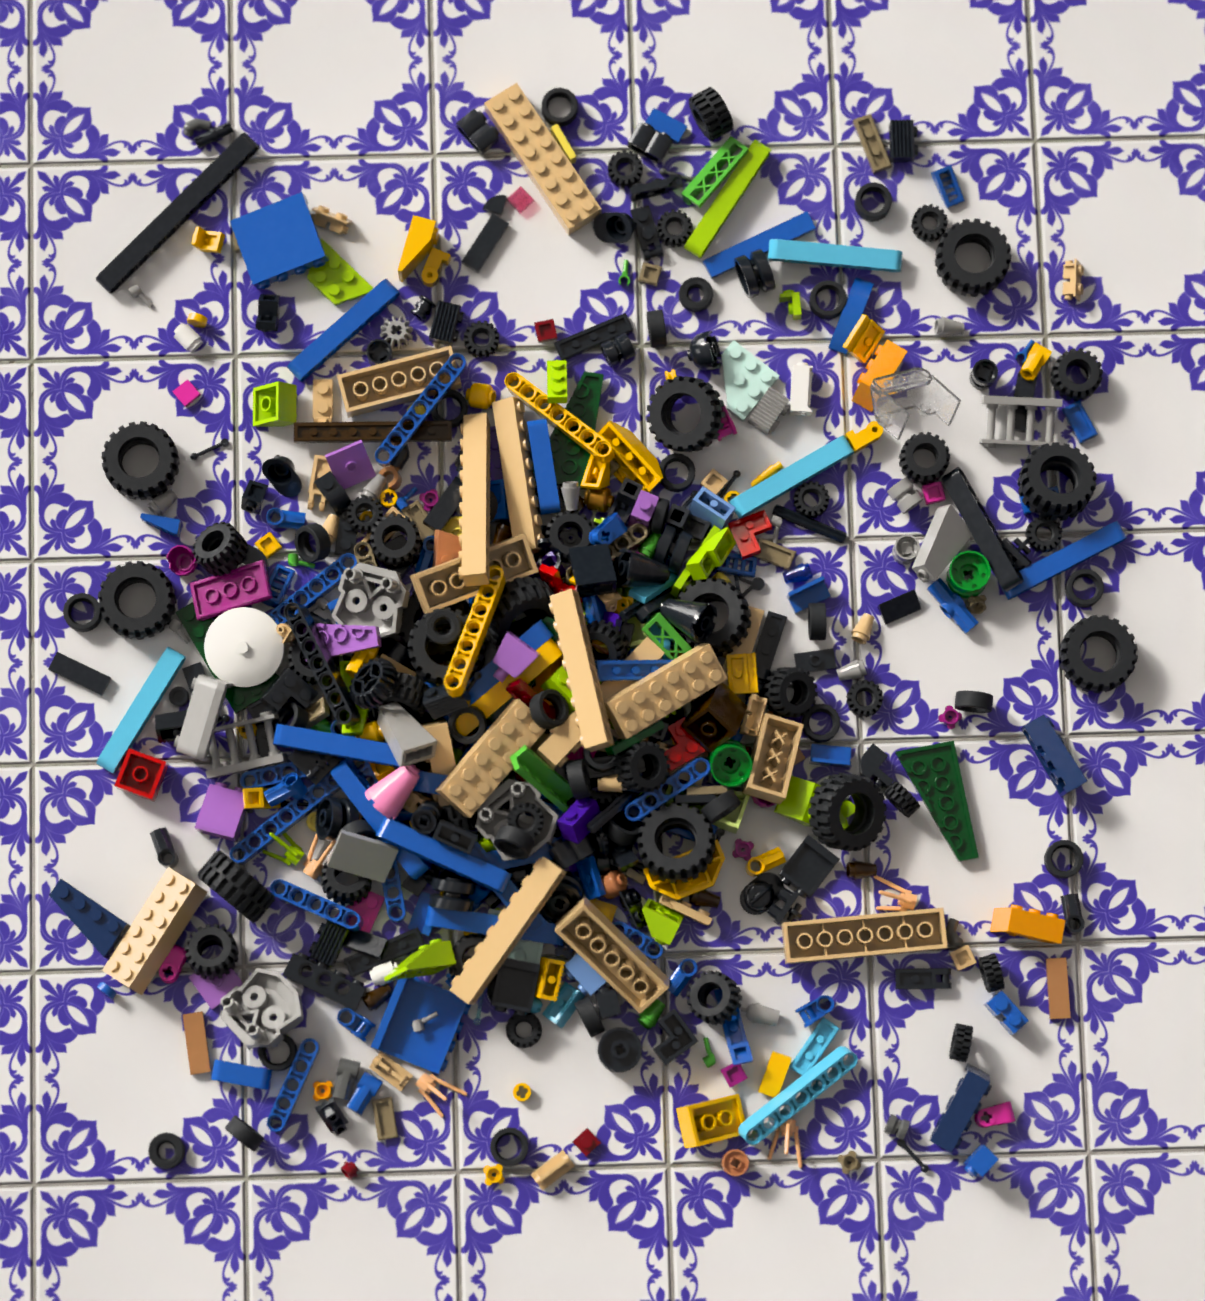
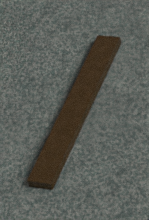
M399 421L294 422V443H355L359 440H362L363 443L383 442ZM406 421L403 424L405 430H411L414 427V423L411 421ZM424 421L409 442H452V421ZM395 436L391 439V442H402V439Z

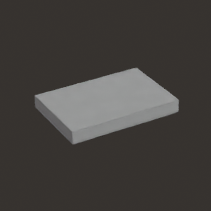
M341 830L327 861V866L384 883L399 848L385 842Z

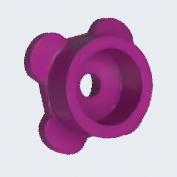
M431 489L426 493L420 494L419 499L423 502L425 511H431L439 500L437 490Z
M949 705L945 707L944 713L939 715L938 720L944 722L948 729H954L956 722L962 719V714Z
M737 839L735 841V850L732 852L733 857L744 858L745 861H749L752 857L751 850L754 848L753 842Z

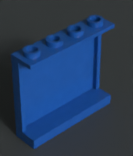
M302 192L230 220L252 284L257 289H266L271 286V283L286 281L291 275L304 274L307 272V269L321 267L325 265V262L329 261L307 204L309 203Z
M419 978L399 979L371 1047L439 1075L440 1071L444 1072L447 1067L448 1060H445L448 1052H453L456 1044L453 1039L456 1033L460 1034L464 1024L461 1022L463 1014L468 1015L471 1005L467 1004L453 992ZM434 1012L438 1013L439 1016L423 1023L425 1030L413 1031V1021L427 1017Z

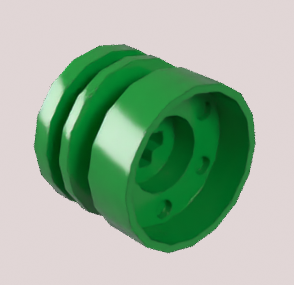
M976 551L959 553L953 558L947 571L946 582L948 587L961 598L968 599L970 596L980 595L990 578L991 568L989 562L982 554ZM969 574L971 578L965 580L964 576H967Z
M729 739L708 754L707 760L710 763V771L714 779L721 785L728 787L738 786L749 778L752 771V759L745 746L739 741ZM727 757L731 758V764H727Z

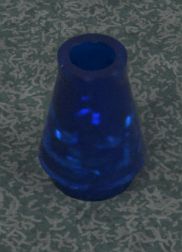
M801 563L783 573L786 584L805 582L813 578L809 563Z

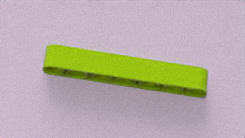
M756 139L752 142L749 152L738 163L689 237L684 249L698 258H702L767 160L772 149Z

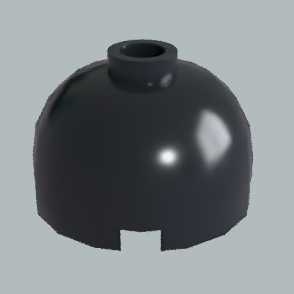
M712 331L697 334L690 343V350H687L689 361H693L697 368L705 371L721 367V362L718 363L717 357H721L720 348L716 336L711 337L710 335L713 333Z

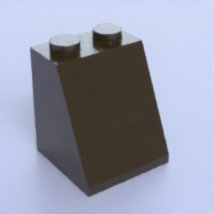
M722 682L701 696L683 721L681 727L710 753L737 734L747 710V705Z

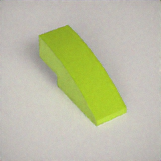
M725 527L710 538L687 562L686 566L693 580L707 579L714 567L722 566L736 544L729 527Z

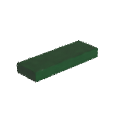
M658 720L628 739L621 738L615 741L614 745L606 747L605 751L607 755H616L665 728L663 721Z

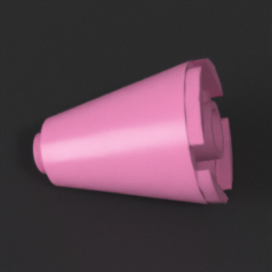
M413 764L399 767L365 791L368 801L371 798L375 803L373 806L381 814L389 819L393 817V820H395L420 778L419 770Z

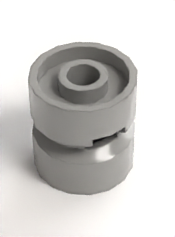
M908 477L903 478L887 491L891 499L898 502L897 507L903 514L923 501V497L918 490H913L914 485Z
M905 534L900 536L892 548L894 560L903 565L912 563L920 550L919 541L912 535Z

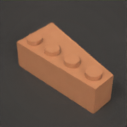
M435 530L432 567L459 557V551H462L459 536L442 530Z

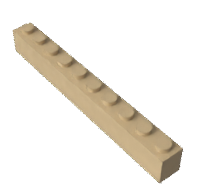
M486 412L463 415V423L460 424L461 434L463 435V439H460V447L463 451V454L460 455V463L463 466V470H460V480L463 482V486L459 488L460 497L462 498V502L459 503L460 513L462 514V518H459L460 530H462V534L459 535V543L462 547V551H459V560L462 563V567H459V578L463 579L466 587L490 584V422Z

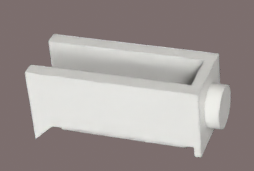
M799 362L792 367L789 415H812L810 403L813 366H808V363Z

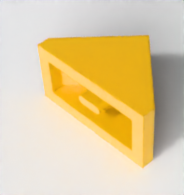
M590 455L580 486L581 488L600 490L610 485V462L603 463L593 455Z

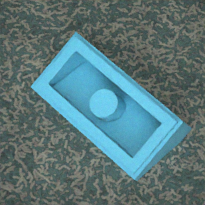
M564 982L559 989L558 996L556 997L558 1000L551 1001L542 1013L544 1017L560 1028L564 1027L576 1010L574 1003L585 997L579 990L567 982Z

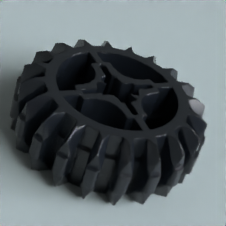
M376 657L374 660L370 659L368 663H363V667L361 669L358 668V672L354 674V679L350 681L352 685L348 688L350 690L349 696L353 703L365 710L377 709L379 704L383 705L384 701L389 699V695L394 693L393 688L397 686L396 682L399 678L397 677L398 672L391 662L382 657L380 659Z

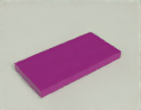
M264 560L238 567L235 570H231L228 574L224 573L223 576H210L190 583L196 617L199 622L219 616L234 608L247 607L273 598Z

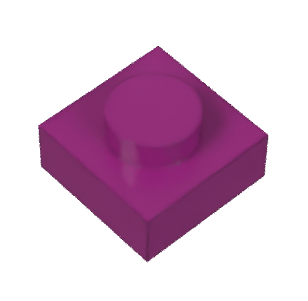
M732 1063L720 1070L729 1088L748 1078L741 1065L733 1066Z

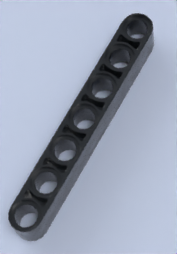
M957 467L941 477L944 486L984 557L988 560L1001 587L1008 592L1024 582L1019 569L964 472Z
M291 602L287 604L284 608L285 618L335 719L343 725H356L360 720V713L349 696V690L308 608L298 603ZM298 608V614L295 617V610ZM306 626L307 630L303 633V628ZM315 643V649L312 651V644ZM323 660V661H324V665H323V667L321 668V667H320V663H321V661ZM332 677V684L329 686V679ZM339 695H341V700L338 703L337 698ZM349 712L350 717L346 720V714Z

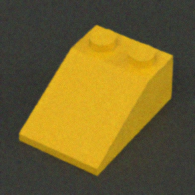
M413 215L398 267L399 281L403 282L427 257L432 247L438 244L440 234H438L439 228L436 226V221Z
M739 1094L676 1108L685 1148L698 1147L740 1136L738 1128L745 1121Z

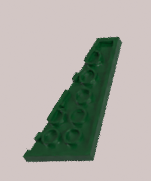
M584 371L565 409L595 431L604 374ZM579 426L571 427L570 431H577ZM555 427L550 436V445L556 483L558 486H563V482L578 481L580 486L591 454ZM588 437L585 443H591L594 438Z
M192 602L175 613L213 677L219 679L210 669L204 651L205 637L214 620L209 618L199 622L196 617L194 603ZM275 673L270 679L256 686H234L227 688L225 697L235 714L258 701L278 675Z

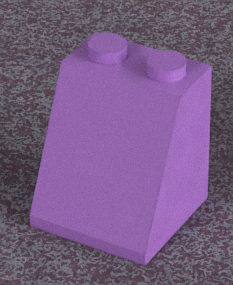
M215 782V785L209 784L195 829L200 833L238 842L246 813L243 801V788L235 787L232 790L228 789L226 784Z

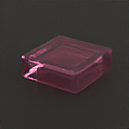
M520 186L507 198V202L521 214L534 202V199Z

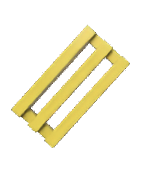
M555 124L551 127V134L570 163L574 164L576 162V154L560 127Z

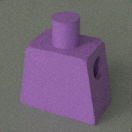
M641 490L630 515L628 526L643 524L648 530L660 497Z
M509 631L506 633L493 659V662L499 666L493 676L502 683L509 674L517 678L539 657L540 653Z

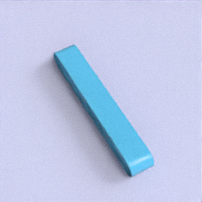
M770 239L768 260L901 272L903 252L890 249Z
M842 435L734 497L729 503L736 507L735 513L739 519L746 517L848 458L854 453V450L845 435Z
M170 647L166 648L96 762L97 765L112 774L117 772L126 757L128 749H131L181 669L186 656Z
M845 1046L836 1048L742 1122L738 1128L739 1135L748 1144H758L857 1065V1055Z

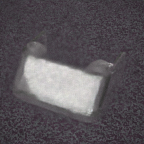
M920 367L874 378L870 385L875 420L896 440L900 439L909 419L910 413L907 411L908 409L914 408L922 416L935 414L949 426L961 402V399L929 371Z

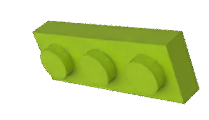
M567 360L547 361L548 404L567 403Z

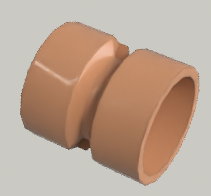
M730 1150L723 1155L721 1166L726 1174L739 1176L747 1171L749 1160L743 1151Z

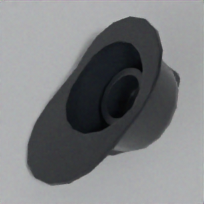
M619 212L601 213L595 217L593 222L595 235L605 243H625L629 241L635 226H637V222H634L630 215Z
M277 454L274 458L268 459L263 463L262 472L281 495L295 497L301 492L302 483L295 472L292 460Z
M763 873L757 876L741 891L740 904L742 908L752 915L766 912L772 903L775 904L779 901L777 895L784 888L783 883L779 880L780 877L773 873Z

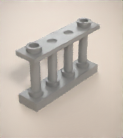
M982 396L981 404H986V408H988L987 439H979V443H984V447L996 448V444L1042 446L1048 443L1051 446L1054 435L1055 411H1057V407H1062L1063 399ZM998 405H1006V409H1008L1006 440L994 439L996 408H998ZM1018 406H1025V410H1027L1026 441L1014 440L1015 410L1018 409ZM1037 407H1045V411H1047L1045 442L1034 441L1035 410H1037Z
M272 711L260 713L258 718L216 727L214 733L226 732L232 761H230V765L224 767L220 763L215 735H213L209 749L213 765L211 770L206 771L207 779L287 762V753H280L277 746L273 745L275 735L271 720L278 719L279 715L272 714ZM264 722L270 750L269 756L263 758L258 754L252 724ZM245 727L251 755L249 757L250 761L242 762V759L239 758L233 730L235 728Z

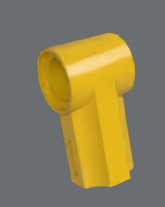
M1035 342L1027 355V360L1019 371L1022 378L1027 381L1034 380L1052 351Z
M380 647L355 652L345 672L354 678V674L358 672V668L361 669L363 667V663H368L370 659L374 660Z
M778 846L759 856L752 857L746 863L745 870L748 875L756 877L786 863L785 856ZM751 862H757L760 865L758 872L751 870Z

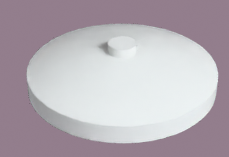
M249 607L234 608L217 617L209 627L204 643L205 657L212 672L219 679L233 683V686L237 687L256 686L270 679L279 669L285 653V643H282L284 638L277 633L276 627L278 624L265 612Z

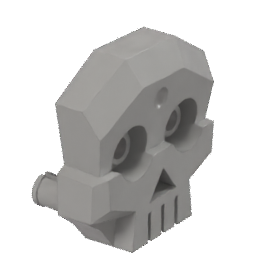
M359 562L352 569L346 568L344 570L338 588L341 594L331 616L341 625L379 627L382 640L399 634L402 625L403 609L408 606L410 592L402 582L401 573ZM374 583L380 584V586L375 589ZM359 598L360 602L356 605L355 599ZM386 604L387 610L383 611L382 607Z
M508 779L494 790L477 809L476 828L486 840H492L494 844L499 828L508 825L509 812L499 810L509 801L510 810L521 802L535 804L543 813L544 826L541 832L533 838L535 844L529 855L530 857L550 841L558 815L540 800V792L529 782ZM522 813L518 817V824L522 828H530L534 823L532 815L527 816L525 813ZM497 849L503 861L516 860V858H512Z
M256 968L241 987L235 986L220 1001L221 1006H223L221 1019L249 1050L255 1047L273 1049L284 1040L285 1033L297 1027L304 1020L299 993L280 973ZM254 996H258L257 1000H252ZM277 1016L275 1021H271L272 1017Z

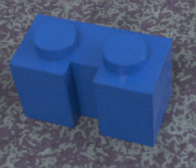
M1002 990L984 1004L994 1017L998 1015L1002 1017L1003 1021L1000 1024L1010 1035L1015 1034L1029 1021Z
M979 1145L963 1162L966 1166L964 1170L971 1177H983L999 1159L985 1145Z

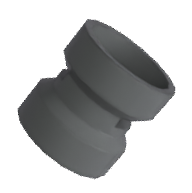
M891 1114L886 1123L884 1133L894 1134L898 1139L903 1140L908 1131L910 1121L900 1120L897 1116Z

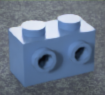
M704 486L692 499L689 508L694 516L711 522V527L715 525L721 530L731 521L736 507Z
M578 953L564 965L566 968L564 973L571 981L575 979L579 983L577 988L584 996L588 994L591 997L607 983Z

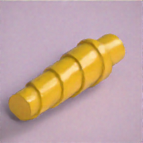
M778 461L776 464L770 465L750 483L753 487L778 473L783 468L782 464Z

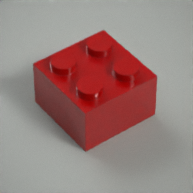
M128 749L114 786L122 791L155 802L169 764L166 761Z

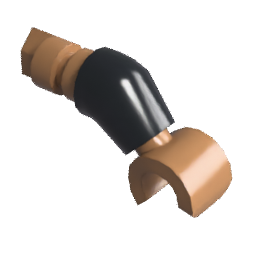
M392 442L391 444L398 446L401 442ZM408 444L390 464V467H384L379 472L385 478L390 474L394 475V479L388 483V489L395 491L401 486L402 478L398 471L403 469L409 459Z

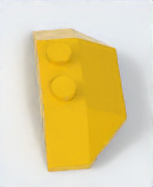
M608 421L598 432L600 436L611 444L614 450V459L621 466L614 476L621 483L627 477L643 485V491L650 492L663 479L658 460L630 430L612 421ZM602 449L600 451V454L604 455L609 451V449Z
M718 839L715 840V853L713 854L712 863L707 865L708 869L704 873L699 872V877L694 880L692 877L688 878L686 883H682V880H676V884L670 883L669 879H666L665 882L661 881L658 875L653 876L650 874L648 868L643 869V872L651 889L677 901L714 886L725 856ZM692 850L687 851V852H685V853H682V854L677 855V856L672 857V858L684 857V856L688 855Z

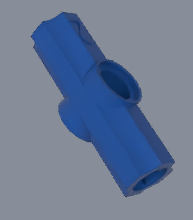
M941 578L937 579L927 588L928 592L940 604L939 607L948 618H952L965 634L979 623L966 608L962 598L958 594L953 593Z

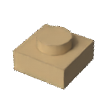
M712 469L700 485L717 495L728 483V480L715 469Z
M968 944L949 953L957 971L977 963Z

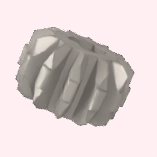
M392 316V322L386 319L385 324L387 326H381L383 331L380 334L381 338H385L390 343L391 349L395 347V344L398 345L399 349H402L401 343L408 346L409 342L407 339H413V335L410 334L413 332V327H408L410 321L406 320L403 322L402 316L399 317L398 321L395 316ZM396 330L398 332L400 330V335L393 334V331Z

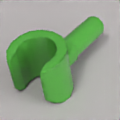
M624 260L623 272L618 280L619 285L622 278L628 280L627 286L630 284V278L628 277L629 260Z
M298 554L288 555V564L290 566H305L313 569L315 567L313 563L299 560Z
M704 1038L705 1049L708 1055L703 1057V1061L706 1067L709 1068L716 1063V1060L710 1048L709 1039Z

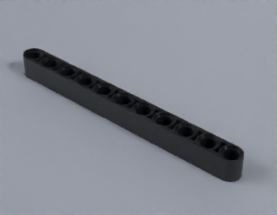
M245 132L242 133L98 274L96 281L109 294L114 293L258 151L260 146Z

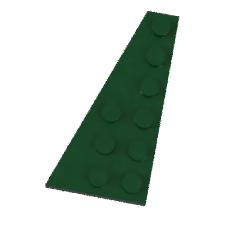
M954 741L895 752L957 861L961 862L979 858Z

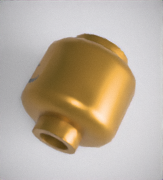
M602 488L600 490L587 489L585 492L584 504H587L589 510L605 513L614 503V496H612L609 488Z

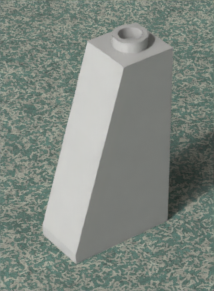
M951 504L938 507L912 566L917 577L923 583L936 580L972 537L968 526Z
M395 701L379 706L377 723L400 767L435 756L437 740L399 703Z

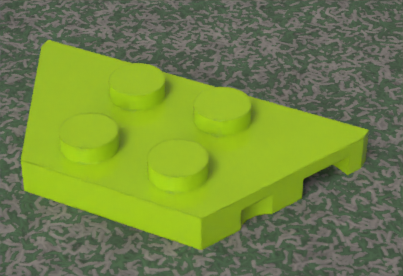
M320 239L329 261L325 262V265L321 267H311L307 280L334 306L343 304L348 300L358 299V297L369 293L373 287L323 239Z

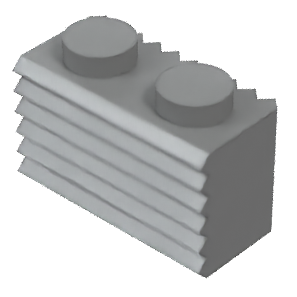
M769 387L749 417L748 423L767 435L770 430L774 432L780 423L777 419L780 415L784 416L790 408L788 405L789 398Z

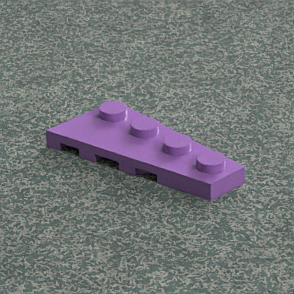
M316 623L332 657L382 647L380 631L377 626ZM306 626L303 628V633L307 630ZM315 643L312 644V651L315 649Z

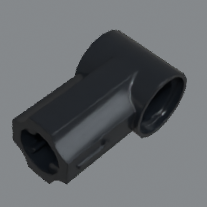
M167 828L154 830L150 833L158 855L159 863L167 869L168 867L171 869L176 867L179 859L175 853ZM172 854V861L164 863L165 855Z
M1078 894L1060 896L1065 920V931L1070 935H1076L1085 926ZM1076 920L1079 923V929H1072L1070 921Z

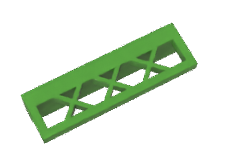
M730 136L681 193L683 201L688 205L693 203L701 208L749 152V148ZM738 149L742 150L739 155L733 156ZM728 161L729 166L727 167V169L720 170ZM716 175V181L714 182V184L708 185V183ZM702 190H703V191H704V195H703L702 198L698 201V200L696 199V197H697V196L702 192Z
M655 613L650 618L651 620L642 628V631L665 652L664 655L669 660L676 659L677 653L684 654L692 649L660 613ZM655 623L661 630V636H653L648 629ZM664 638H669L674 644V650H666L664 648Z
M526 745L522 746L510 757L515 771L561 811L565 813L569 809L567 801L573 797L567 780Z

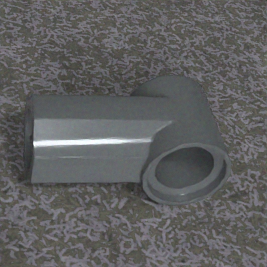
M340 1058L333 1097L350 1101L354 1081L357 1079L361 1062Z

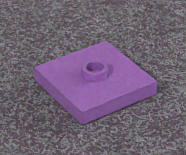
M362 440L325 455L332 474L343 489L376 476Z
M233 969L229 970V975L223 974L221 979H218V976L214 977V980H210L208 976L206 979H203L200 974L196 975L195 973L188 977L212 1010L221 1004L222 997L235 986H242L243 982Z

